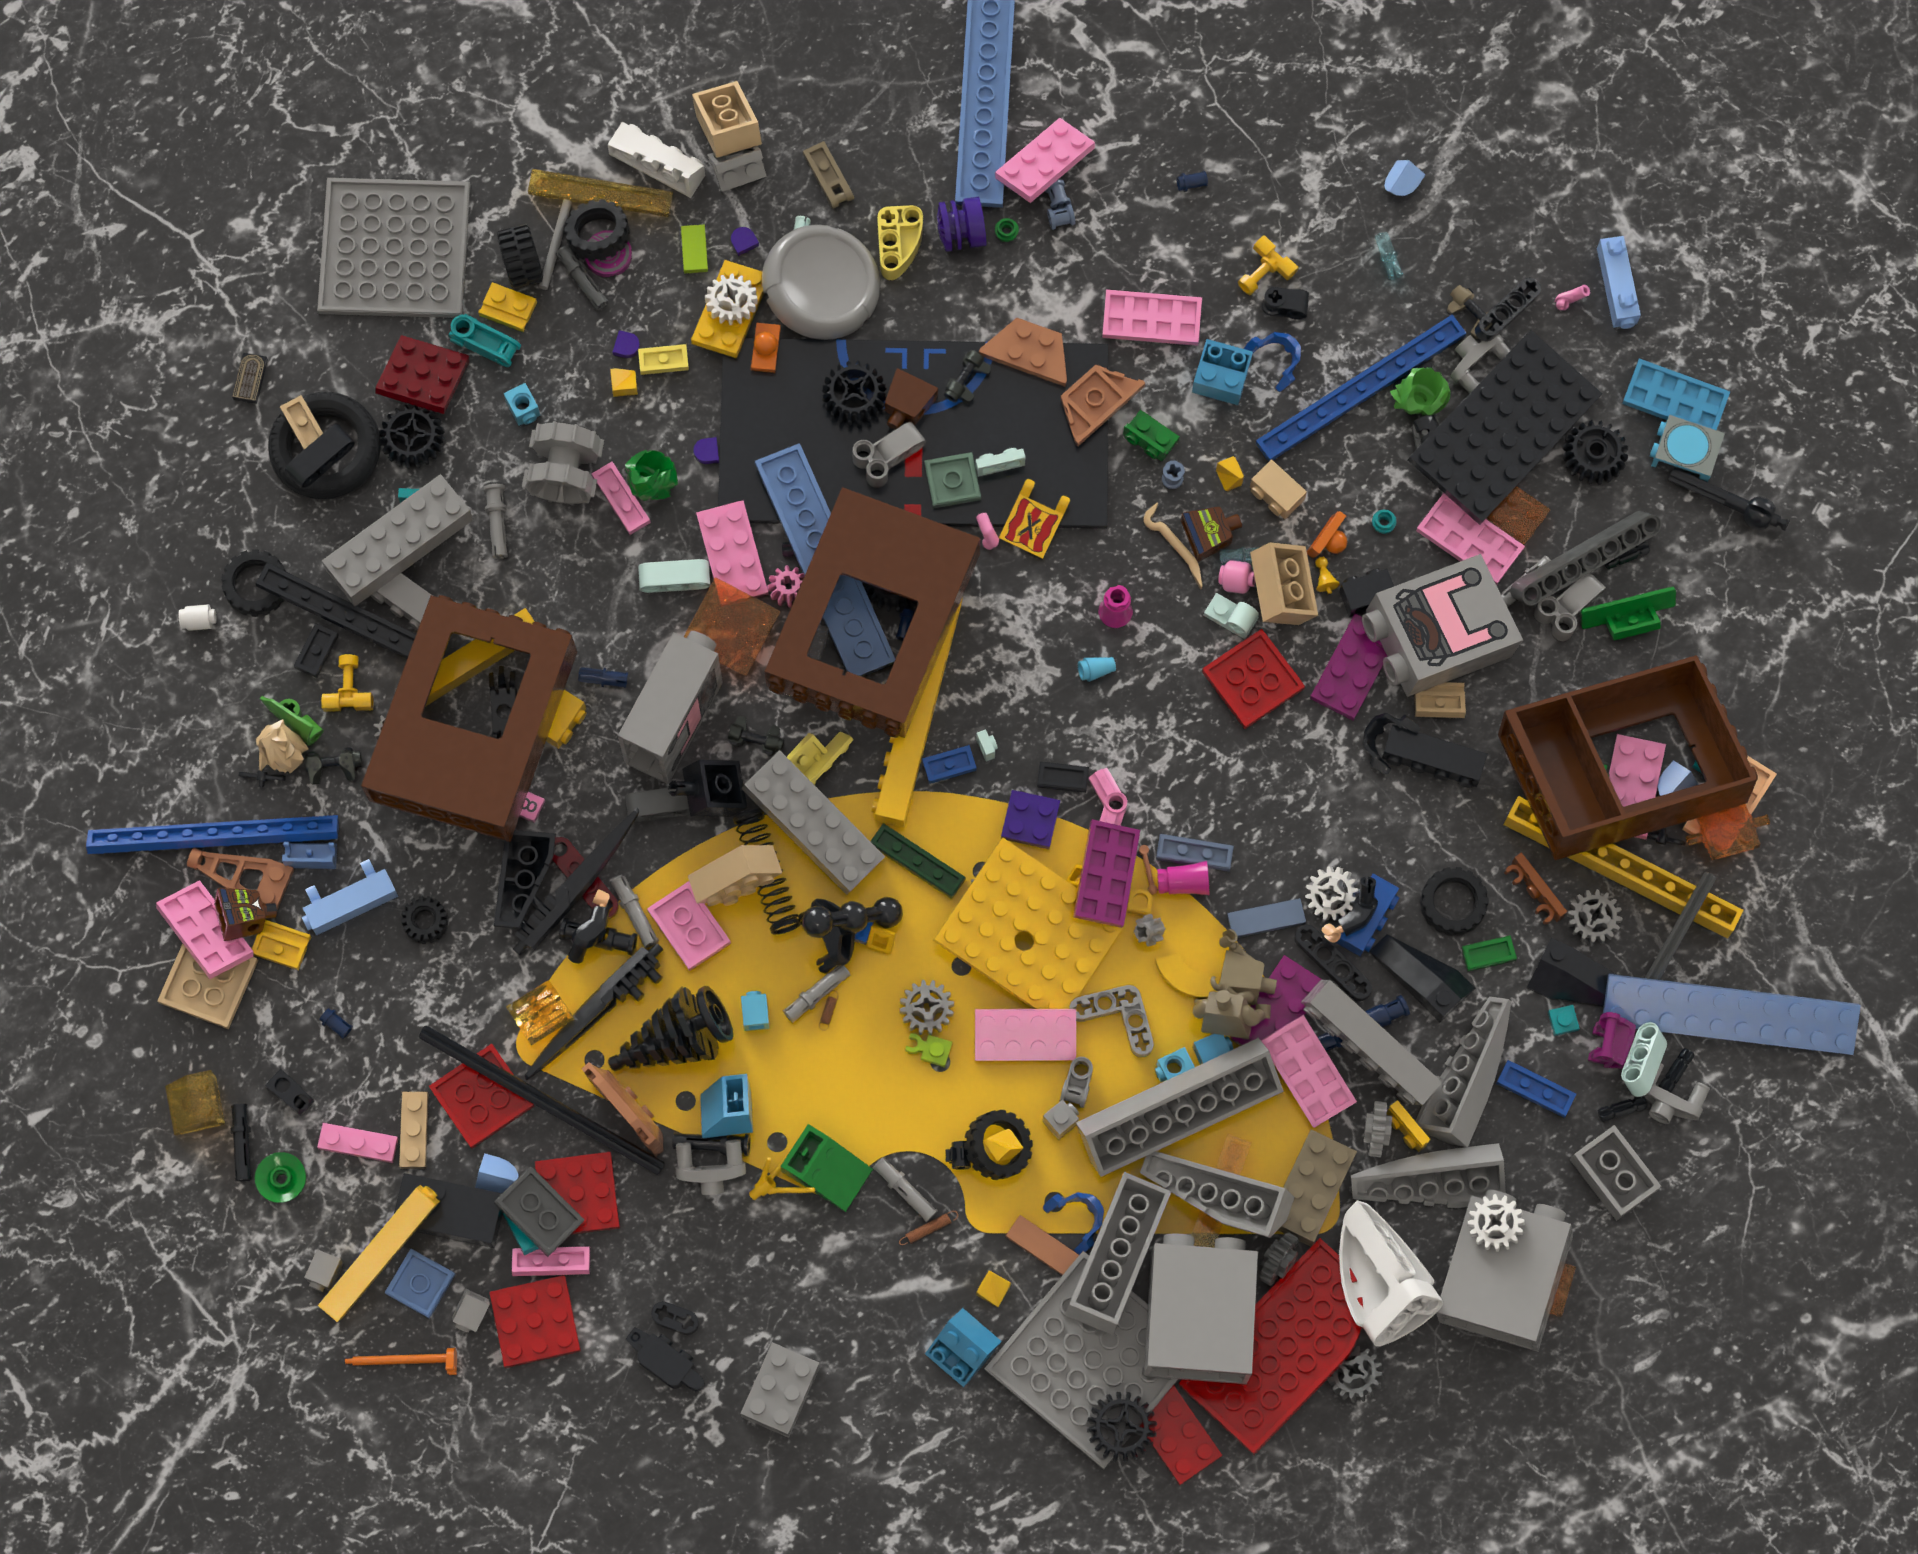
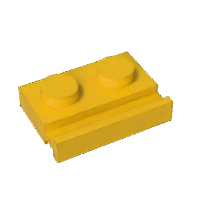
M492 282L478 313L481 317L524 332L525 326L537 304V300Z
M265 920L263 931L257 934L252 946L253 955L299 971L308 948L307 945L312 937L310 934Z
M1398 1100L1394 1102L1386 1113L1392 1116L1391 1126L1403 1133V1140L1410 1149L1415 1148L1420 1152L1427 1146L1430 1138Z

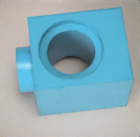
M526 383L504 393L505 401L518 426L530 424L540 416L538 405ZM521 403L529 404L524 410L517 408Z
M750 991L746 993V996H741L744 1031L770 1029L766 994H761L760 991Z
M1183 1047L1158 1059L1155 1072L1159 1081L1163 1082L1195 1068L1186 1048ZM1176 1063L1180 1066L1181 1071L1171 1073L1168 1071L1167 1065Z

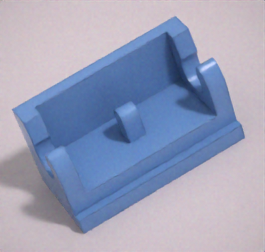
M284 842L285 855H282V862L285 866L307 869H336L337 844L334 842Z

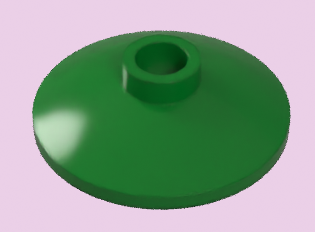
M277 1152L265 1157L255 1172L257 1190L265 1199L274 1203H285L293 1200L302 1192L306 1183V1171L302 1162L294 1155L285 1152ZM285 1175L286 1181L282 1184L278 1183V1177Z

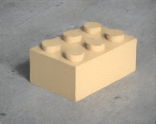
M737 81L692 94L696 117L716 158L762 144L758 121Z
M1268 543L1250 552L1263 622L1300 625L1318 616L1306 546Z
M741 845L688 875V879L696 903H707L708 906L724 903V906H728L738 902L740 896L756 892L758 886L774 882V877L782 874V870L773 845Z

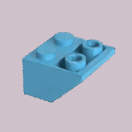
M1206 339L1193 382L1192 393L1239 405L1253 351Z
M747 1074L722 1076L700 1094L702 1138L753 1133L751 1089Z
M962 1308L948 1321L925 1355L962 1387H965L1002 1341Z

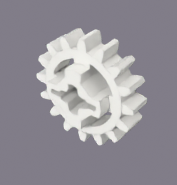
M731 274L729 279L721 275L720 282L714 279L713 287H707V295H705L707 312L711 311L713 319L719 316L721 324L725 320H728L729 325L733 324V320H737L741 324L742 317L749 320L750 312L756 311L755 304H758L756 288H751L750 280L744 283L742 275L738 279H734V274Z
M1328 866L1327 873L1319 869L1318 878L1310 877L1314 883L1313 885H1306V888L1311 890V894L1305 895V898L1312 899L1308 907L1317 908L1314 913L1316 916H1320L1323 913V919L1329 920L1332 915L1333 920L1338 921L1339 915L1343 917L1348 914L1347 910L1352 911V904L1356 899L1355 894L1359 893L1360 889L1354 888V885L1358 882L1357 879H1349L1352 874L1351 872L1346 871L1342 874L1343 868L1337 867L1334 872L1333 867ZM1329 878L1328 883H1326L1323 886H1320L1323 881ZM1344 882L1348 888V893L1343 888ZM1324 891H1335L1342 896L1332 897ZM1318 894H1320L1323 900L1322 905L1319 902ZM1345 901V904L1342 907L1336 909L1338 904Z
M1494 1194L1491 1201L1484 1196V1204L1481 1205L1476 1202L1475 1207L1477 1211L1469 1212V1215L1474 1218V1220L1468 1221V1226L1474 1228L1470 1231L1471 1237L1478 1236L1476 1239L1478 1245L1485 1242L1486 1250H1489L1491 1245L1495 1246L1496 1252H1499L1501 1245H1504L1508 1250L1510 1241L1515 1244L1518 1243L1516 1234L1523 1235V1230L1519 1226L1525 1225V1221L1518 1218L1523 1214L1522 1210H1514L1517 1206L1516 1202L1513 1201L1508 1204V1199L1505 1195L1502 1200H1498L1497 1195ZM1500 1207L1499 1210H1491L1490 1208ZM1511 1215L1514 1219L1512 1230L1507 1225ZM1480 1217L1485 1221L1482 1230L1479 1228ZM1500 1219L1501 1226L1494 1225L1492 1227L1491 1220L1498 1221ZM1502 1236L1503 1238L1493 1239L1492 1237Z

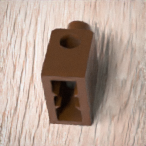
M897 368L885 400V411L891 414L887 425L894 430L901 427L904 421L907 423L912 422L916 425L937 400L938 388Z

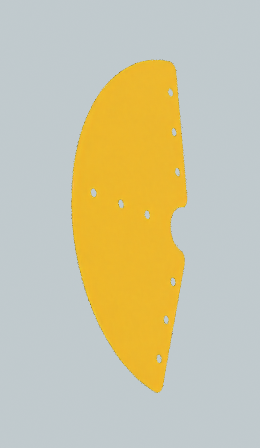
M913 791L904 828L886 824L966 877V880L952 899L887 856L846 895L768 815H764L765 818L759 822L742 825L738 829L740 832H745L761 824L768 825L764 830L745 834L741 838L744 841L764 833H771L770 837L758 842L748 843L747 845H761L767 842H774L773 847L777 851L776 856L780 860L779 865L781 869H783L782 874L774 877V880L786 878V881L779 885L765 887L760 891V894H768L776 889L789 887V890L784 893L766 897L763 903H771L785 896H792V899L785 903L771 905L766 909V912H775L789 905L796 906L788 912L774 914L769 918V921H778L792 914H801L811 908V903L815 899L828 900L839 907L847 902L854 901L868 908L873 907L880 898L892 897L899 901L903 909L902 919L897 926L883 928L875 922L873 926L895 932L891 953L878 951L854 941L852 957L844 965L851 975L833 989L835 991H831L830 994L828 993L815 1004L814 1009L806 1011L794 1023L785 1016L783 1010L796 1001L802 991L806 992L829 973L819 971L818 968L824 963L818 966L816 964L819 958L828 954L823 938L807 935L802 925L790 932L778 935L771 934L770 927L772 923L767 922L769 914L763 911L766 905L761 904L760 901L763 896L758 895L757 892L760 887H757L756 892L740 896L738 902L732 905L724 906V903L708 906L707 903H704L731 941V944L689 971L651 917L647 908L689 881L688 875L745 843L739 841L741 834L736 832L738 827L736 826L688 850L658 869L632 889L633 893L639 897L640 907L659 940L658 944L663 948V951L656 957L660 967L658 969L655 968L663 977L662 980L655 984L647 976L642 985L638 984L636 986L644 993V997L640 1001H636L630 994L625 997L626 1000L623 1003L617 999L616 1006L610 1012H607L582 1037L542 1069V1071L604 1098L581 1069L585 1066L584 1060L588 1052L592 1050L600 1051L605 1058L601 1069L609 1070L624 1088L629 1086L638 1097L635 1101L640 1107L645 1105L654 1115L653 1121L681 1134L701 1135L700 1094L722 1076L747 1074L751 1089L753 1133L736 1134L737 1136H745V1134H750L751 1136L750 1154L748 1157L742 1154L743 1162L763 1170L767 1158H771L772 1161L768 1171L771 1174L786 1155L789 1154L808 1124L829 1136L868 1166L884 1156L897 1152L911 1151L927 1154L941 1161L955 1175L963 1191L967 1219L974 1228L984 1233H1008L1021 1215L1046 1233L1086 1234L1090 1232L1094 1224V1214L1088 1210V1206L1082 1202L1067 1203L1058 1212L1051 1211L1046 1213L1043 1210L1045 1198L1049 1193L1058 1192L1064 1198L1077 1192L1094 1195L1101 1202L1104 1209L1103 1224L1124 1172L1160 1186L1140 1173L1145 1157L1100 1177L1090 1162L1077 1126L1058 1140L1042 1122L1043 1115L1060 1102L1063 1085L1073 1060L975 1061V1009H1033L972 967L967 975L959 976L955 974L952 970V962L957 957L933 941L971 885V879H975L973 875L974 866L979 862H986L1001 840L1009 803L954 793ZM881 792L828 798L869 841L872 840L883 824L882 822L875 821V813L871 812L874 798H879ZM1057 817L1050 849L1013 841L1009 842L1067 880L1076 864L1083 865L1089 830ZM1138 856L1135 859L1130 893L1139 888L1148 891L1149 888L1144 860ZM1150 864L1153 882L1158 889L1157 869ZM1157 891L1156 894L1152 895L1151 914L1153 919L1160 917L1166 928L1162 935L1163 940L1156 942L1152 946H1147L1146 941L1139 943L1134 933L1137 925L1136 920L1143 918V915L1126 912V924L1078 995V997L1125 985L1135 986L1141 994L1154 1044L1152 1052L1148 1056L1138 1057L1134 1055L1130 1048L1121 1012L1083 1022L1076 1021V1058L1086 1057L1093 1065L1089 1083L1090 1088L1084 1108H1081L1079 1104L1070 1102L1079 1112V1115H1077L1079 1121L1162 1083L1155 1072L1157 1060L1183 1047L1186 1048L1194 1066L1200 1065L1192 1048L1193 1043L1212 1034L1202 1032L1203 1018L1199 1019L1193 1015L1194 1000L1196 998L1184 995V993L1170 986L1160 974L1155 962V958L1180 953L1183 961L1191 969L1199 972H1210L1211 977H1216L1217 985L1220 983L1224 958L1229 947H1221L1219 940L1227 929L1190 894H1169V892L1159 894V891ZM619 900L618 912L613 918L608 919L607 927L617 929V932L637 934L625 909L621 908L619 904L621 901ZM789 924V925L780 927V928H778V929H776V930L789 927V926H791V925H793V924ZM1027 932L1016 934L1014 938L1016 947L1022 951L1031 949L1033 946L1032 936ZM639 935L634 954L641 947H644ZM594 946L587 949L582 963H573L568 959L567 955L543 988L517 1035L516 1048L521 1059L532 1066L540 1053L569 1018L632 956L628 955V952L616 949L609 951ZM922 980H925L926 985H930L932 980H934L936 988L943 984V993H951L948 1001H954V1007L948 1008L954 1012L953 1017H946L950 1021L949 1025L947 1026L942 1023V1031L939 1032L934 1028L931 1035L952 1042L948 1056L950 1058V1066L943 1072L935 1071L930 1063L922 1061V1053L909 1054L905 1051L906 1046L911 1048L917 1046V1042L909 1039L911 1033L919 1035V1028L916 1027L911 1031V1022L903 1023V1018L906 1014H900V1008L905 1006L900 1004L901 998L907 999L904 994L905 990L912 992V984L915 983L920 987ZM703 986H709L720 998L731 1021L733 1039L727 1043H720L717 1040L719 1049H717L718 1054L715 1060H704L702 1058L698 1062H689L687 1060V1063L675 1064L669 1060V1065L661 1066L656 1061L653 1067H645L643 1063H640V1068L629 1069V1066L625 1065L618 1071H613L609 1067L608 1059L616 1054H621L620 1047L626 1041L631 1046L630 1035L635 1031L641 1032L642 1024L648 1019L652 1020V1015L657 1008L658 1010L662 1008L664 1002L669 997L672 999L680 987L688 988L691 994H694L696 997L698 989ZM750 991H760L761 994H766L770 1029L744 1031L741 996H746V993ZM1126 992L1125 997L1118 999V994H1113L1116 998V1007H1120L1119 1001L1128 1000L1129 1003H1133V998L1136 997L1131 995L1130 992ZM930 993L935 999H940L936 994ZM920 994L915 996L912 1002H917L921 997ZM833 997L837 999L828 1028V1024H823L820 1020L827 998ZM1102 997L1098 1000V1006L1103 1010H1107L1112 1006V1002L1109 998ZM1089 1000L1090 1006L1087 1007L1077 1004L1076 1012L1084 1015V1010L1092 1008V1013H1095L1094 1000ZM924 1003L923 1008L925 1012H930L929 1004ZM937 1013L933 1021L939 1019L942 1013ZM1132 1015L1129 1017L1128 1022L1132 1027L1138 1028L1142 1025L1143 1020L1139 1015ZM914 1016L916 1020L924 1023V1020L919 1016ZM924 1030L922 1035H919L923 1041L927 1040L928 1030ZM1146 1030L1140 1033H1131L1132 1036L1137 1034L1139 1039L1135 1047H1140L1142 1051H1145L1146 1046L1149 1044L1148 1042H1143L1141 1035L1146 1033ZM1231 1040L1234 1049L1240 1047V1045ZM1176 1063L1167 1065V1069L1171 1073L1181 1071L1180 1066ZM1079 1064L1074 1068L1075 1073L1079 1076L1086 1075L1089 1071L1084 1064ZM1275 1066L1284 1092L1172 1143L1157 1152L1284 1187L1310 1130L1312 1129L1330 1139L1333 1138L1329 1120L1313 1128ZM689 1091L695 1096L696 1103L691 1110L683 1111L677 1107L676 1097L679 1093ZM994 1110H1006V1113L1012 1112L1016 1114V1118H1021L1025 1123V1128L1029 1129L1031 1134L1029 1137L1033 1142V1147L1030 1150L1032 1156L1027 1161L1028 1165L1021 1169L1020 1173L1006 1179L992 1180L991 1177H983L980 1171L974 1170L972 1167L973 1163H971L970 1169L956 1170L952 1169V1164L946 1162L945 1149H950L952 1142L967 1141L965 1134L970 1129L969 1125L971 1122ZM994 1124L987 1127L984 1133V1149L988 1157L996 1164L1007 1165L1011 1160L996 1161L984 1143L987 1138L1005 1130L1001 1126ZM773 1133H782L787 1138V1146L781 1152H774L767 1145V1140ZM781 1171L776 1175L799 1187H805ZM1339 1191L1318 1234L1330 1230L1339 1218ZM1173 1193L1170 1194L1154 1233L1255 1234L1224 1225ZM1101 1227L1096 1231L1095 1234H1099ZM1276 1231L1274 1234H1283V1233H1281V1232H1279V1231Z

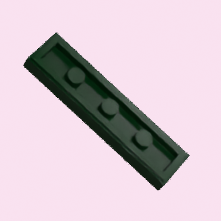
M884 823L870 841L882 854L950 899L954 897L966 880L965 876Z

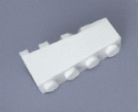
M622 122L608 143L609 155L690 198L705 177V168L699 159L683 155L682 151L678 148L663 144L654 135L648 136L642 133L641 129L633 124L627 125Z

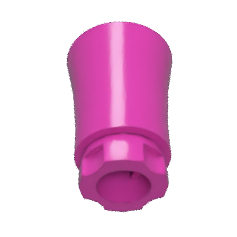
M1124 586L1110 587L1099 606L1098 612L1101 621L1112 628L1123 627L1132 618L1131 597Z
M1207 861L1184 866L1167 867V869H1157L1159 894L1169 892V894L1209 895Z

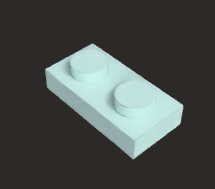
M1010 448L1001 454L993 455L989 453L980 456L979 459H976L975 468L977 476L1025 466L1024 450Z

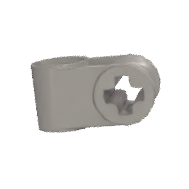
M1078 1057L1072 1061L1059 1101L1063 1099L1064 1101L1079 1104L1081 1108H1084L1093 1071L1092 1062L1088 1058ZM1084 1064L1089 1071L1086 1075L1079 1076L1074 1071L1075 1066Z

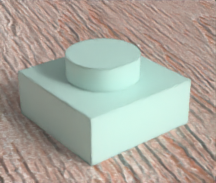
M986 729L977 732L976 740L985 761L994 759L995 750L998 747L993 735L988 736Z

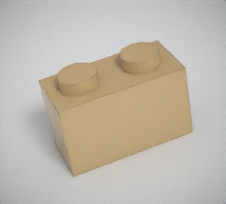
M1270 460L1251 479L1250 488L1252 494L1259 500L1263 499L1269 504V509L1276 516L1281 515L1284 519L1306 498L1307 491L1273 460Z

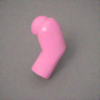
M1582 285L1573 290L1558 294L1555 299L1557 309L1567 310L1569 304L1589 296V287Z
M987 513L977 515L976 520L984 537L982 540L984 548L991 550L997 547L999 537Z

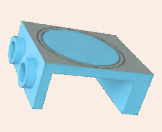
M1669 415L1666 423L1662 421L1660 423L1657 435L1661 436L1659 444L1654 443L1650 457L1654 459L1651 466L1656 467L1658 462L1661 461L1700 474L1699 479L1708 482L1725 433Z

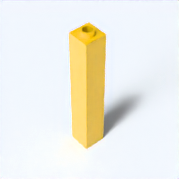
M526 608L515 614V616L522 618L524 622L531 624L535 622ZM474 639L442 659L426 706L515 650L495 645L493 643L494 639L491 640V643Z
M420 1185L415 1188L318 1306L336 1322L340 1321L440 1201L436 1198L437 1194L428 1186L422 1187Z

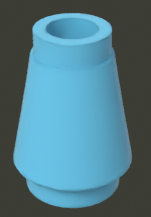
M1113 657L1083 658V661L1078 662L1079 676L1081 680H1087L1088 682L1116 671Z

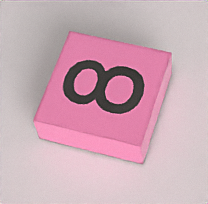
M528 792L519 817L535 823L545 803V799Z

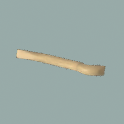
M1156 503L1145 512V526L1150 530L1159 531L1189 565L1190 571L1201 590L1202 580L1196 558L1165 523L1160 521L1154 523L1151 521L1158 507V503Z

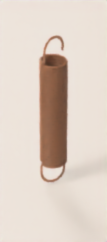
M950 1211L937 1217L931 1222L905 1234V1237H908L912 1244L916 1240L950 1224L951 1220L948 1214L956 1211Z

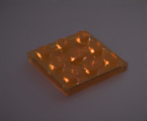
M715 577L684 637L687 638L690 631H696L711 638L717 644L714 652L718 653L720 664L747 677L781 611Z

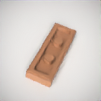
M1021 1215L1006 1234V1238L1060 1275H1063L1079 1256L1076 1252Z

